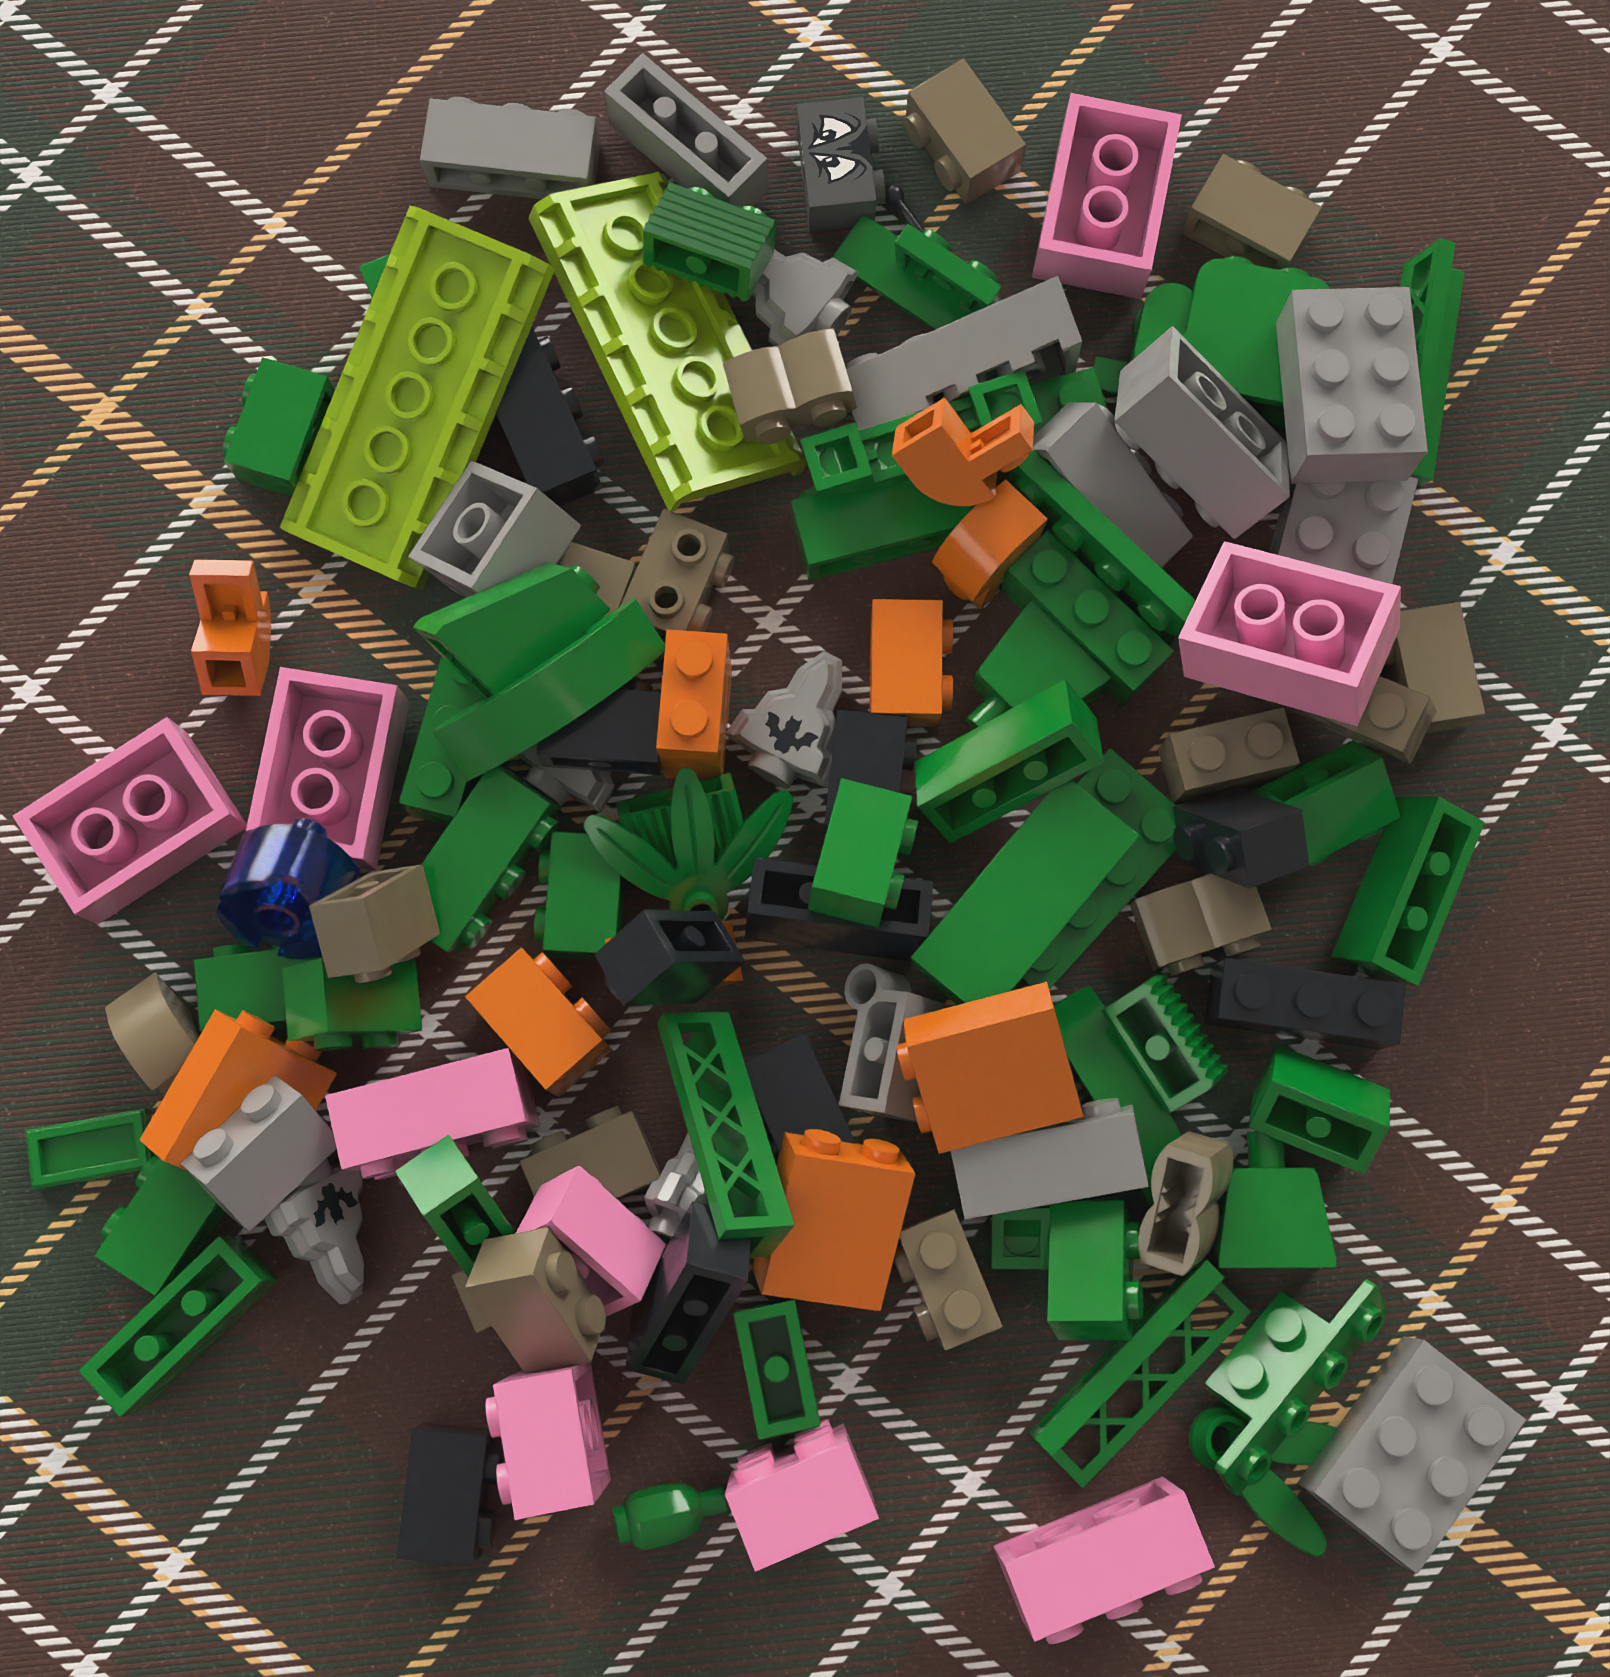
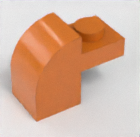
M943 398L896 427L892 457L912 483L922 493L935 501L953 506L982 504L995 498L997 471L1007 472L1016 468L1033 451L1034 421L1022 404L971 433L946 398Z
M1005 479L996 487L994 499L976 505L954 528L935 554L932 563L944 575L946 585L957 597L962 600L969 599L981 610L996 596L1007 569L1040 538L1048 518Z
M194 560L189 576L201 621L191 654L202 695L260 696L269 665L271 610L268 592L260 591L254 562L240 560Z

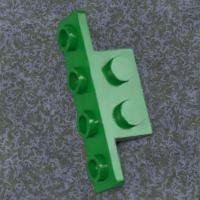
M862 216L833 256V258L858 272L857 280L933 331L1001 301L1002 286L997 283V276L982 263L971 260L968 264L951 253L952 248L949 243L939 234L929 229H925L921 233L907 224L901 234L896 236L868 216Z
M1366 1279L1330 1324L1280 1291L1205 1382L1210 1394L1249 1421V1424L1215 1465V1470L1226 1489L1234 1495L1239 1496L1247 1485H1255L1265 1476L1272 1462V1454L1286 1437H1293L1301 1431L1309 1418L1310 1407L1325 1389L1330 1390L1341 1381L1346 1373L1348 1360L1362 1342L1369 1343L1378 1335L1384 1325L1387 1308L1376 1284Z

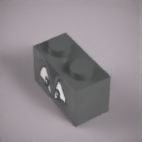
M858 97L797 104V138L809 233L853 229L862 216H868L875 221L876 205L885 204V183L883 170H873L871 154L879 152L876 118L866 119L864 98Z

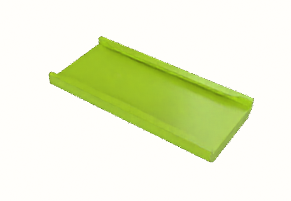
M660 172L549 194L533 205L528 219L550 265L555 269L554 273L668 511L677 510L680 504L785 473L791 472L792 476L800 475L807 466V461L792 431L787 438L773 444H761L758 441L746 442L739 424L723 363L752 350L725 295L721 294L717 289L710 290L707 285L700 287L696 281L690 283L685 277L679 279L675 273L668 275L665 270L658 271L654 266L648 268L643 263L645 222H648L650 214H653L654 207L658 205L659 198H662L664 190H667L668 179Z
M409 206L280 528L391 579L423 590L430 573L408 556L471 460L476 462L555 269L550 264L533 255L419 207Z

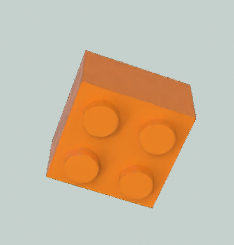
M521 947L469 992L465 998L544 1089L560 1097L613 1050L603 1039L612 1030L583 998L574 1005L564 994L573 986L543 952L533 960Z

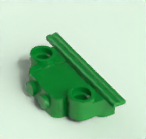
M1237 256L1212 259L1200 268L1191 290L1178 283H1165L1155 287L1148 294L1143 307L1137 313L1133 323L1132 336L1134 342L1130 362L1173 326L1273 428L1286 430L1276 321L1292 290L1330 289V287L1321 279L1311 277L1307 272L1297 268L1276 270L1254 265L1250 260ZM1096 356L1093 367H1095L1102 393L1117 396L1120 370L1130 362Z

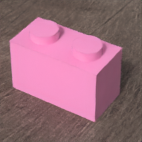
M580 1165L540 1186L516 1232L520 1233L550 1227L565 1251L572 1255L576 1268L593 1294L602 1301L607 1313L606 1316L642 1300L666 1246V1243L651 1231L638 1216L630 1212L595 1177L587 1173Z

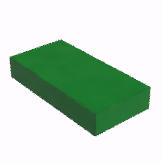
M144 1108L25 1130L32 1190H45L140 1172L146 1163L156 1155L140 1141L142 1134L152 1119L151 1109Z

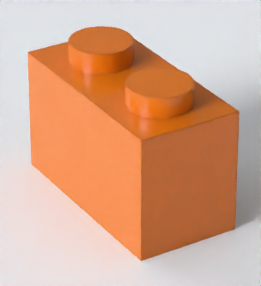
M872 599L869 713L908 717L907 727H938L942 710H952L953 676L942 675V654H952L953 619H942L943 600Z

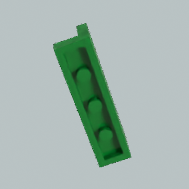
M1443 238L1438 239L1404 263L1400 287H1410L1428 450L1410 476L1418 479V486L1425 485L1432 481L1434 477L1464 279V271L1452 268L1455 243Z
M729 1012L663 1013L657 1025L718 1238L751 1237L750 1258L771 1256L795 1225ZM680 1033H693L685 1046ZM696 1083H697V1086H698V1089H699V1093H700L701 1098H700L699 1095H698L697 1088H696V1085H695ZM711 1137H713V1141H714V1144H715V1148H716L717 1153H716L715 1150H714ZM728 1192H729V1195H730V1199H731V1202H732V1206H733V1209H734V1213L741 1214V1215L748 1216V1217H736V1218H734V1215H733V1212H732V1208H731V1205H730V1201H729V1198H728V1194H727Z
M1203 1259L1184 1276L1179 1275L1143 1313L1142 1319H1137L1133 1323L1132 1340H1117L1028 1432L1082 1489L1251 1313L1221 1282L1225 1277L1208 1260ZM1211 1292L1230 1310L1229 1314L1214 1329H1191V1312ZM1167 1337H1181L1182 1363L1172 1373H1149V1356ZM1191 1337H1206L1191 1351ZM1125 1381H1140V1406L1130 1417H1106V1401ZM1149 1381H1163L1149 1396ZM1083 1425H1097L1098 1450L1079 1468L1061 1448ZM1107 1425H1121L1107 1440Z

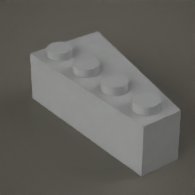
M1059 276L1037 284L934 331L909 338L900 346L882 354L869 353L851 360L846 365V371L857 406L856 409L849 412L852 422L857 423L859 430L923 411L943 398H946L948 402L968 397L969 386L1024 369L1029 384L1074 373L1078 363L1082 339Z

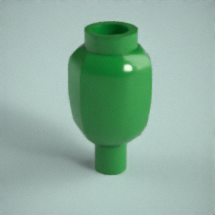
M680 1482L657 1484L635 1490L628 1494L622 1505L612 1507L613 1521L619 1545L631 1542L639 1549L657 1548L683 1540L699 1529L703 1517L727 1512V1504L722 1487L697 1492L688 1484Z

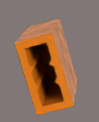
M669 629L666 631L656 745L666 779H675L678 771L684 767L693 769L699 780L724 774L726 732L728 728L732 679L728 634Z
M1047 982L904 1019L906 1042L896 1045L899 1063L905 1081L915 1078L917 1080L921 1096L912 1098L918 1126L922 1134L932 1131L939 1154L1084 1117Z
M215 1009L142 1134L140 1141L164 1162L186 1170L180 1163L193 1151L198 1140L209 1131L217 1129L241 1107L243 1100L253 1089L266 1084L274 1075L302 1094L316 1111L337 1072L318 1060L322 1051H315L312 1043L308 1041H288V1038L286 1042H283L271 1036L275 1029L273 1025L249 1012L242 1010L239 1017L235 1019Z
M818 1129L805 1130L804 1135L785 1132L777 1162V1170L795 1226L771 1256L754 1257L752 1271L761 1294L881 1311L915 1177L914 1170L899 1147L884 1140L865 1139L863 1145L843 1142L835 1134Z

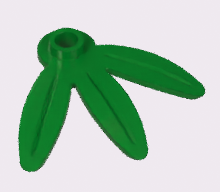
M689 767L681 768L678 771L671 800V836L677 867H674L660 852L638 835L604 816H588L584 821V829L598 852L615 871L642 890L658 898L669 900V910L716 912L722 921L729 907L727 893L740 886L752 875L755 858L767 859L779 842L789 819L793 797L787 791H779L772 794L737 830L716 862H714L715 840L710 807L696 773ZM700 903L707 904V906L701 909H691Z
M1211 1407L1200 1412L1193 1420L1189 1430V1446L1196 1461L1205 1468L1215 1470L1216 1463L1249 1424V1421L1230 1407L1228 1409ZM1307 1421L1298 1434L1284 1439L1272 1454V1461L1298 1465L1313 1464L1338 1428ZM1217 1427L1221 1432L1222 1439L1220 1445L1213 1449L1211 1437L1214 1429ZM1268 1469L1265 1476L1258 1483L1252 1486L1247 1485L1240 1496L1265 1526L1288 1544L1317 1558L1325 1555L1327 1541L1320 1527L1295 1493L1275 1473Z

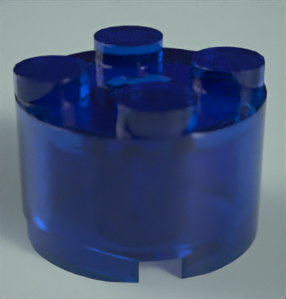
M303 818L294 820L291 825L270 824L246 831L242 836L220 890L217 916L227 931L250 947L258 949L260 942L263 941L280 947L277 954L280 957L290 959L316 957L322 955L309 906L357 880L360 875V869L338 844L327 838L326 829L313 820Z

